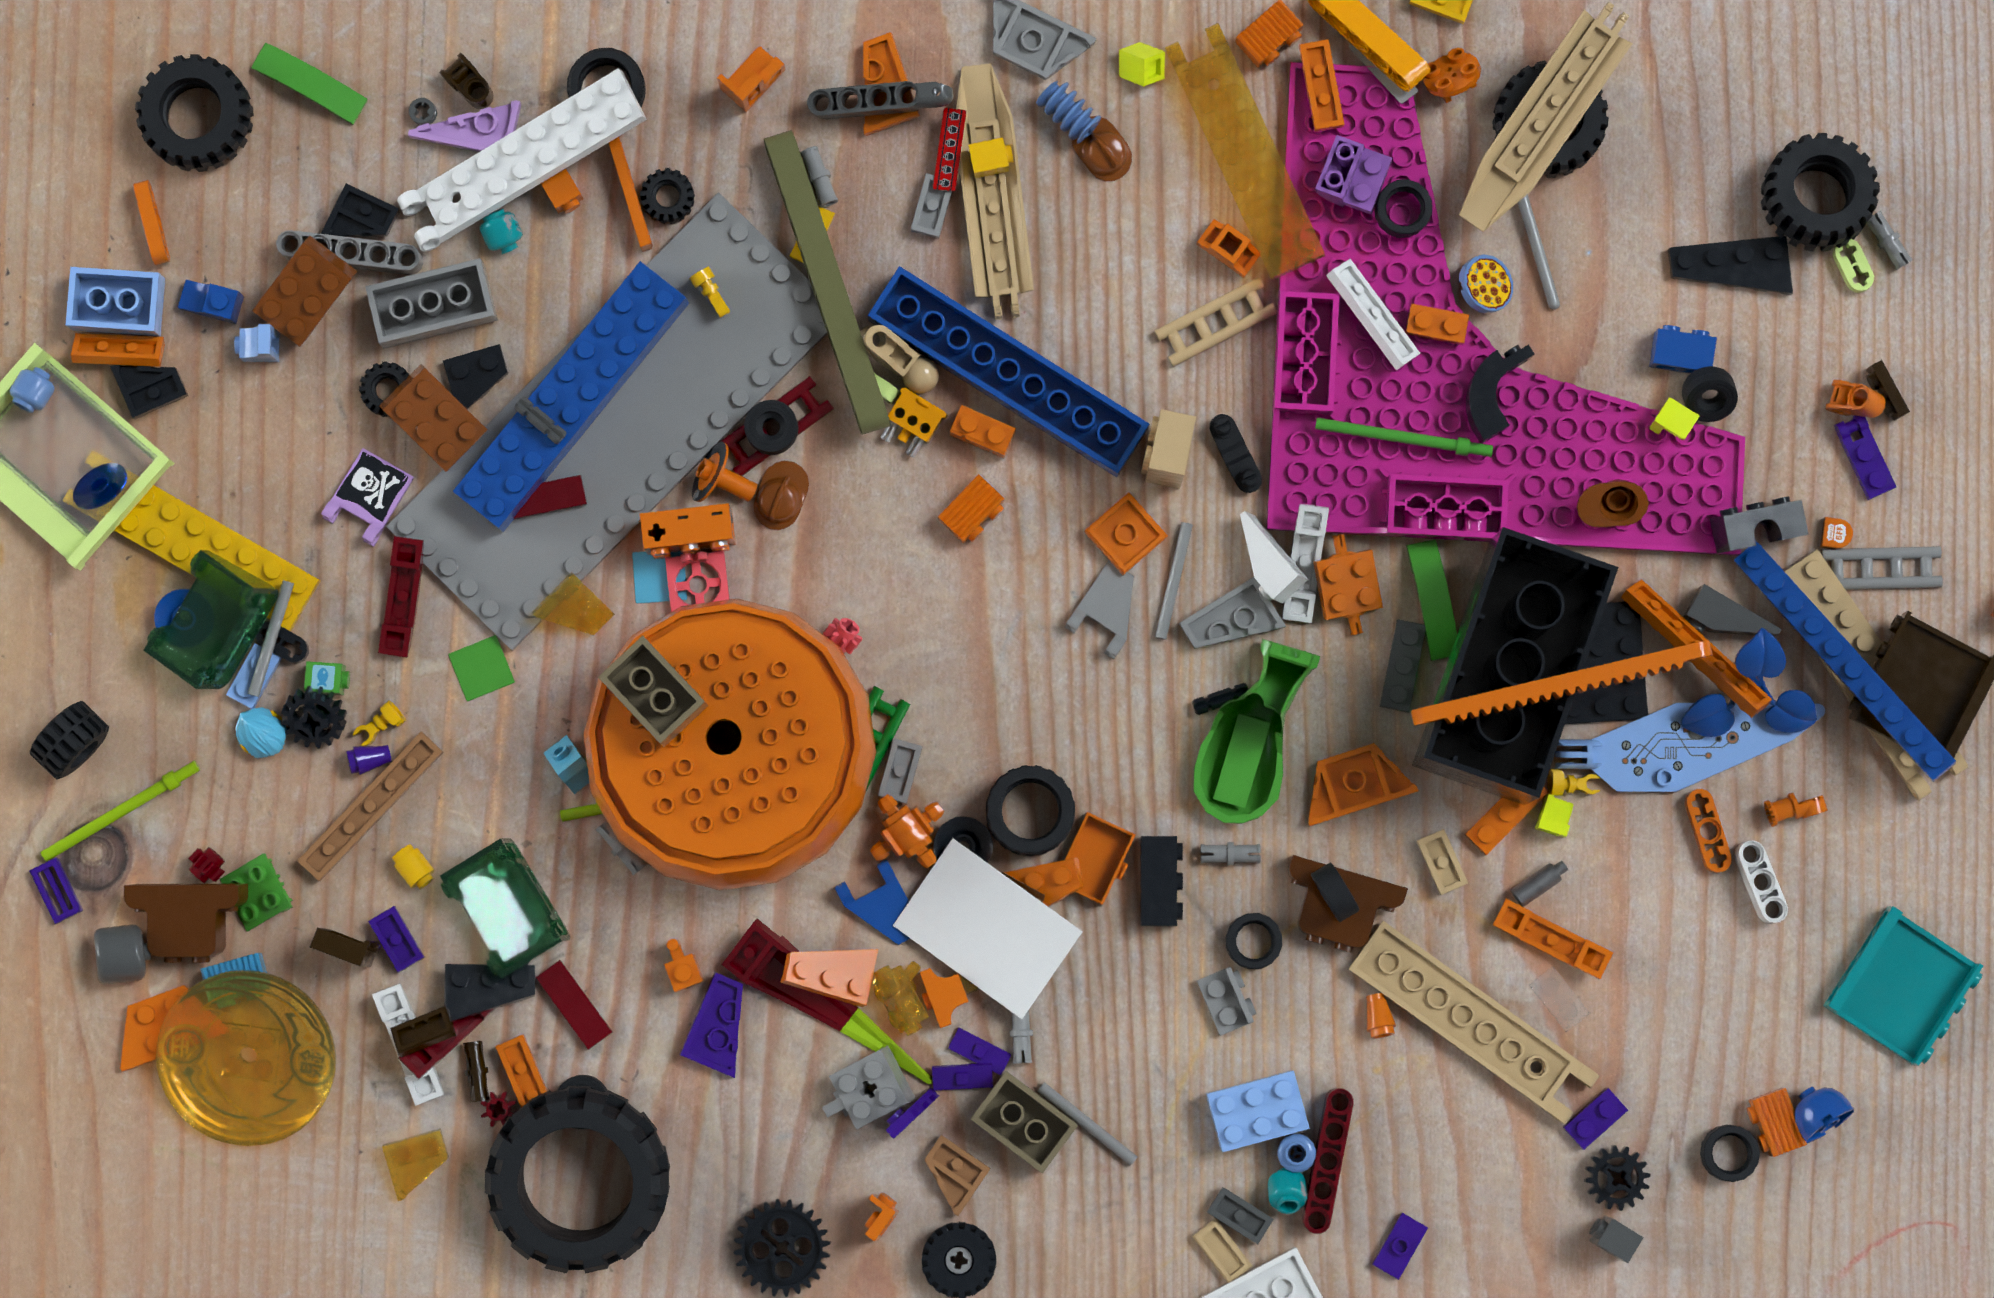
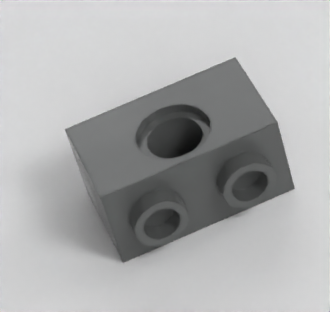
M1604 1216L1602 1220L1598 1218L1589 1231V1234L1592 1235L1591 1243L1626 1263H1629L1644 1238L1608 1216Z

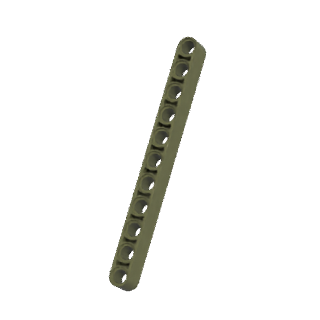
M790 130L764 138L767 155L859 430L864 435L889 427L888 413L794 133Z

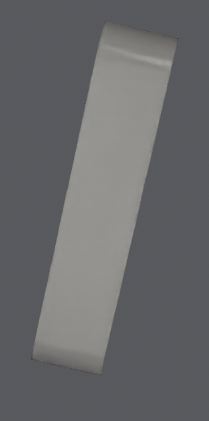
M293 230L282 232L276 241L278 251L287 260H290L302 243L309 236H312L320 243H327L328 249L354 269L414 275L423 266L422 255L410 244ZM289 240H298L299 245L294 252L285 251V245ZM354 246L357 248V254L354 258H343V252L347 247ZM385 250L386 258L380 263L372 261L375 251ZM405 254H415L416 259L412 265L403 266L401 264L402 257Z

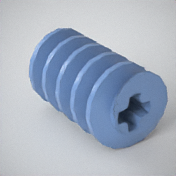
M1055 81L1042 92L1036 104L1039 107L1045 106V114H1053V122H1062L1061 130L1064 132L1070 130L1069 138L1071 140L1078 138L1077 144H1079L1095 130L1101 120V116L1098 115L1091 119L1090 115L1093 108L1090 107L1083 111L1081 108L1085 100L1081 99L1074 102L1073 100L1077 92L1066 93L1069 83L1066 82L1059 86L1057 84L1058 81Z

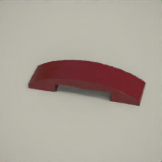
M394 536L385 618L381 627L378 649L380 654L406 658L409 655L420 592L424 540Z
M496 1008L481 1012V1014L456 1020L453 1022L456 1036L401 1058L399 1056L398 1059L420 1079L461 1043Z

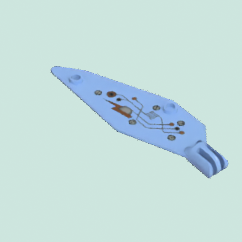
M1674 703L1593 739H1560L1558 746H1582V751H1556L1555 757L1582 758L1583 763L1557 762L1555 763V769H1591L1617 792H1677L1794 740L1805 730L1784 733L1773 729L1765 719L1766 711L1773 706L1770 703L1752 718L1735 703V706L1730 709L1735 716V722L1731 729L1717 737H1705L1691 732L1681 725L1682 717L1694 703ZM1814 703L1817 715L1816 721L1824 716L1825 708L1821 704Z

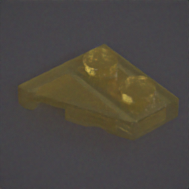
M572 572L531 612L537 618L591 635H595L615 615Z

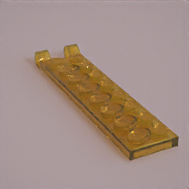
M1216 23L1205 28L1214 51L1187 62L1178 41L1164 48L1271 280H1274L1326 255L1219 24ZM1211 80L1219 81L1220 85L1217 89L1212 90L1208 87Z

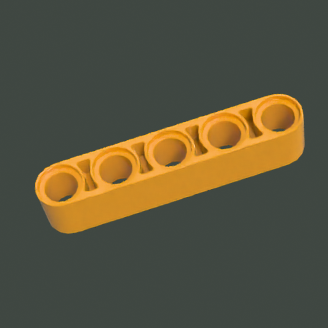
M1307 0L1309 5L1403 91H1411L1430 73V67L1427 62L1359 0Z

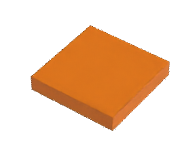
M1130 492L1084 531L1123 576L1168 537Z

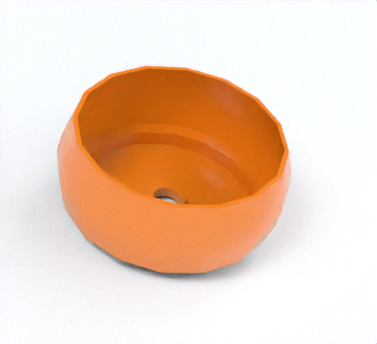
M738 598L681 606L633 634L611 664L643 635L709 706L663 747L606 685L598 679L584 730V744L591 794L618 841L665 877L719 891L777 883L827 854L862 808L876 755L869 696L840 646L794 612ZM719 721L733 722L741 731L742 739L740 745L731 754H716L710 750L707 744L709 729Z

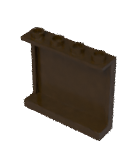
M1910 611L1904 612L1902 616L1897 614L1889 628L1893 633L1889 641H1883L1878 648L1875 656L1879 660L1875 668L1872 669L1954 758L1994 682V655L1989 657L1911 616L1912 612ZM1854 695L1848 709L1852 710L1849 718L1897 743Z

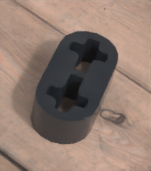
M270 621L261 623L256 629L255 637L261 646L265 639L262 633L265 629H268ZM281 626L278 634L281 640L279 643L276 642L273 653L292 663L305 661L309 655L308 643L303 638ZM286 641L292 645L300 642L299 648L303 650L302 654H295L293 657H290L291 651L284 647Z

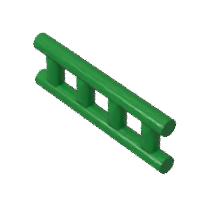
M873 686L869 694L871 716L874 710H877L891 718L883 733L873 729L877 745L867 789L911 705L900 699L895 707L881 700L880 698L884 690Z

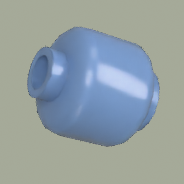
M37 367L33 371L28 369L22 370L10 388V394L13 397L12 403L30 413H33L34 410H43L55 390L54 385L49 381L51 375Z
M1293 1133L1285 1136L1280 1141L1277 1148V1157L1280 1164L1286 1170L1301 1173L1313 1165L1316 1158V1148L1307 1136ZM1296 1147L1301 1148L1302 1152L1297 1151ZM1293 1148L1294 1153L1291 1155V1149Z

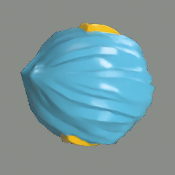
M263 707L241 712L235 728L240 747L247 754L257 759L278 754L283 749L286 739L285 732L287 728L286 725H281L282 718L273 709L269 710Z

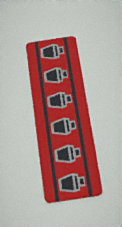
M944 108L933 189L956 190L966 110Z

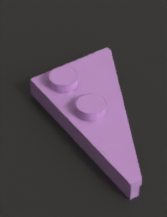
M515 100L511 101V104L495 108H484L476 113L461 114L435 124H423L409 130L408 136L413 139L480 152L516 130L521 102Z

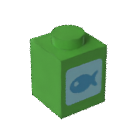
M306 661L304 691H306L307 686H311L313 692H317L319 687H323V694H328L332 691L334 695H344V689H349L350 671H346L345 665Z

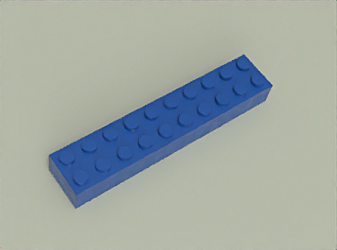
M640 261L528 398L534 404L533 407L537 406L555 422L554 425L558 424L566 431L565 438L559 444H555L547 437L548 434L544 435L526 419V415L523 417L517 412L453 492L504 532L541 483L546 481L689 305L687 298Z
M900 266L867 315L869 322L874 325L887 327L918 353L931 359L934 363L1115 477H1118L1149 428L1150 424Z

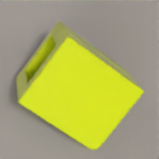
M1142 42L1119 49V76L1143 87L1165 79V51Z
M1669 397L1649 429L1658 435L1665 429L1677 438L1685 440L1700 416Z
M1551 794L1545 795L1535 829L1558 837H1567L1570 828L1568 822L1573 810V803L1555 798Z

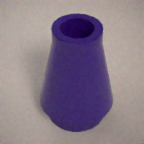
M388 745L355 746L353 750L346 751L351 774L359 773V775H362L383 764L392 762Z

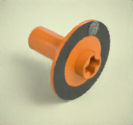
M717 443L700 462L692 487V498L694 501L701 502L705 500L715 486L747 502L753 498L757 490V483L725 468L729 452L726 443Z

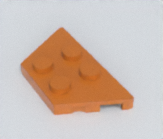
M1375 743L1317 761L1308 825L1310 827L1418 792L1419 790L1384 755Z
M186 985L129 1005L127 1007L121 1071L124 1072L162 1058L160 1042L163 1035L170 1028L179 1024H192L205 1032L217 1015L212 1009L200 1010L205 1003L196 994L178 1003L191 990ZM218 1018L205 1034L208 1040L232 1030L227 1023ZM191 1027L177 1028L165 1038L163 1044L165 1056L171 1054L172 1035H175L174 1045H181L182 1036H184L183 1045H186L187 1040H189L188 1048L194 1046L188 1035H191L196 1045L201 1043L197 1035L192 1032L183 1031L175 1034L179 1030L196 1032L202 1039V1042H205L204 1036L198 1030ZM168 1039H169V1045H168L169 1053L167 1052V1049H166ZM173 1047V1053L181 1050L179 1047Z

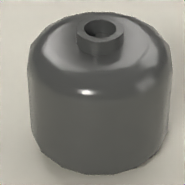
M132 924L99 928L94 932L97 974L100 983L133 982L144 978L146 974L145 961L151 960V953L148 950L147 942L143 943V934L139 926Z

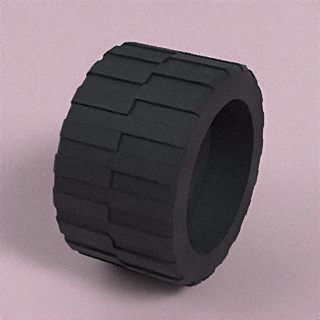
M1024 765L1016 769L1013 768L1003 776L1001 775L990 789L986 801V820L993 837L1002 847L1018 855H1042L1054 850L1068 836L1075 818V801L1061 776H1057L1054 771L1037 765ZM1024 783H1037L1046 787L1052 792L1058 804V818L1054 827L1044 836L1035 839L1022 838L1012 833L1006 826L1002 816V806L1005 797L1013 788Z

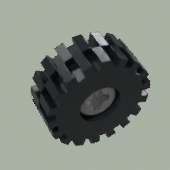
M961 1221L950 1222L936 1229L927 1239L921 1259L922 1270L928 1283L937 1292L951 1298H966L984 1289L994 1275L997 1260L994 1244L988 1237V1234L974 1224ZM957 1251L963 1252V1257L968 1259L967 1264L961 1265V1269L955 1268V1263L950 1261L951 1256L957 1255Z

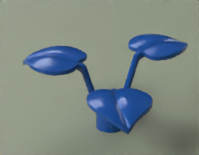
M1761 628L1738 651L1735 658L1736 668L1743 676L1749 677L1772 698L1770 704L1773 706L1766 711L1765 719L1773 729L1784 733L1803 731L1812 726L1817 720L1814 701L1807 693L1800 690L1785 691L1778 697L1777 701L1773 699L1766 687L1763 676L1767 678L1779 676L1786 666V656L1777 639L1766 629ZM1720 694L1706 695L1697 700L1685 712L1681 725L1683 728L1705 737L1723 735L1731 729L1735 722L1734 713L1730 710L1735 706V702L1730 699V702L1726 703V699Z

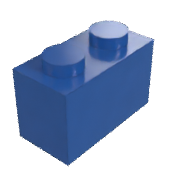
M1663 325V329L1658 328L1654 332L1649 367L1691 374L1697 369L1713 366L1717 337L1709 336L1710 332L1704 330H1692V333L1680 332V327Z

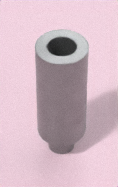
M1562 860L1554 866L1548 863L1512 888L1511 892L1518 903L1524 907L1562 881L1560 875L1568 871V868Z

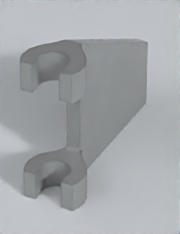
M1109 560L1067 621L1065 628L1075 634L1084 618L1088 616L1115 634V637L1104 652V654L1115 659L1127 640L1134 576L1128 572L1123 576Z

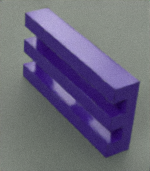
M57 857L29 870L55 924L83 911ZM52 866L54 867L64 887V890L73 906L72 909H69L63 897V894L51 872L50 867ZM44 871L61 906L63 913L60 915L39 874Z

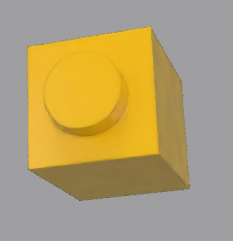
M1003 137L968 145L975 178L1009 172V163L1014 162L1011 145H1005Z

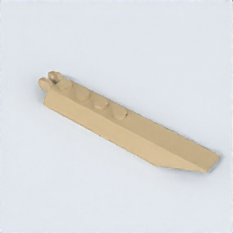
M1608 1L1596 19L1585 9L1583 10L1484 154L1459 213V216L1482 232L1533 190L1633 44L1618 35L1629 18L1628 14L1625 12L1620 14L1611 29L1603 24L1613 11L1614 4Z
M991 63L964 66L961 69L956 109L966 110L967 112L959 167L975 297L992 298L995 320H1001L1003 314L999 297L1011 295V314L1013 318L1020 317L1017 294L1033 291L1034 286L1013 116ZM1003 137L1004 144L1011 145L1014 162L1009 163V172L975 178L968 145Z

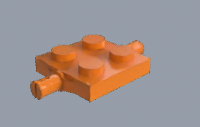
M1345 534L1334 535L1332 538L1336 553L1326 559L1313 561L1323 617L1325 620L1338 617L1348 618L1350 634H1361L1363 631L1360 615L1370 610L1383 608L1373 551L1371 549L1359 552L1347 551Z

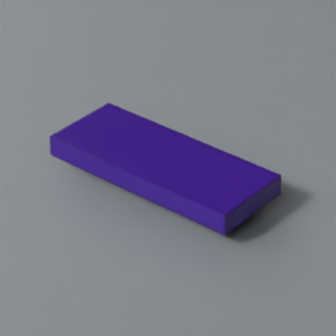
M958 1028L948 1049L977 1064L992 1063V1071L999 1075H1002L1012 1055L961 1028Z
M992 1063L932 1066L933 1090L993 1088Z

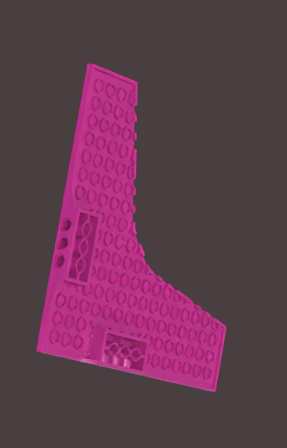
M1290 62L1266 529L1295 531L1299 504L1301 503L1329 507L1326 533L1490 542L1500 529L1505 527L1557 546L1739 556L1741 549L1723 553L1716 552L1710 518L1720 517V510L1737 507L1738 513L1742 512L1745 459L1744 436L1698 423L1694 424L1685 440L1677 438L1665 429L1658 435L1650 430L1649 427L1660 412L1659 410L1639 406V404L1594 390L1590 391L1580 388L1571 383L1557 381L1545 375L1522 370V368H1515L1504 375L1498 382L1496 389L1497 404L1510 426L1483 443L1493 445L1491 457L1468 454V456L1455 455V451L1315 429L1317 418H1324L1456 440L1458 437L1470 439V442L1480 443L1468 421L1466 395L1472 376L1482 362L1496 349L1484 334L1468 320L1463 345L1407 335L1420 354L1396 370L1326 275L1334 268L1351 259L1404 332L1411 303L1463 313L1456 305L1452 292L1451 278L1446 263L1443 239L1441 238L1431 180L1428 174L1414 96L1402 104L1399 103L1367 68L1374 66L1333 64L1345 125L1342 128L1315 132L1302 63ZM1336 135L1364 144V147L1392 157V163L1381 191L1388 184L1396 180L1406 179L1419 183L1428 191L1432 200V214L1429 222L1418 234L1409 238H1397L1388 235L1379 227L1375 218V209H1373L1372 214H1368L1346 205L1341 207L1316 193V185ZM1408 192L1393 194L1386 204V213L1389 219L1400 226H1408L1414 223L1419 218L1421 212L1418 199ZM1616 479L1626 480L1627 482L1639 485L1647 494L1649 505L1646 514L1641 520L1631 525L1591 527L1584 523L1578 515L1577 504L1580 496L1586 489L1595 484L1606 483Z

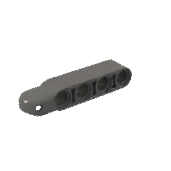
M909 81L826 88L813 91L808 97L807 105L814 115L826 120L918 111L919 109L947 106L953 101V88L938 82L913 83ZM915 90V100L909 104L904 103L903 96L905 92ZM886 92L887 101L885 104L875 106L874 99L876 95ZM851 95H857V105L854 108L847 109L845 105L847 98ZM824 97L828 98V108L825 111H818V101Z

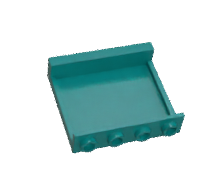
M1889 906L1885 909L1823 1006L1914 1066H1919L1921 1062L1925 1064L1932 1056L1934 1049L1931 1046L1937 1037L1941 1039L1950 1027L1948 1020L1953 1012L1958 1014L1965 1005L1967 999L1964 998V995L1968 989H1974L1981 980L1983 974L1980 971L1983 965L1974 963L1903 916L1902 911L1894 906Z

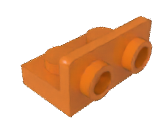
M880 1193L879 1196L871 1194L868 1198L882 1209L881 1213L875 1211L865 1224L868 1228L865 1235L874 1242L881 1238L899 1213V1210L895 1208L897 1202L885 1193Z

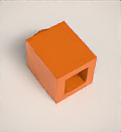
M566 168L540 183L558 214L563 211L565 214L572 212L580 206L579 202L583 200L579 189Z

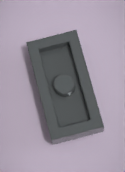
M1224 1187L1221 1188L1207 1210V1213L1256 1244H1259L1274 1220Z

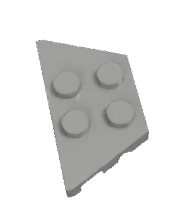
M993 0V55L1044 80L1050 78L1096 42L1095 37L1020 0Z

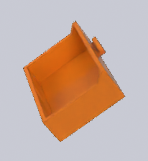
M1087 812L1065 860L1071 858H1078L1084 887L1075 893L1103 905L1115 878L1121 880L1128 867V864L1123 861L1136 834Z

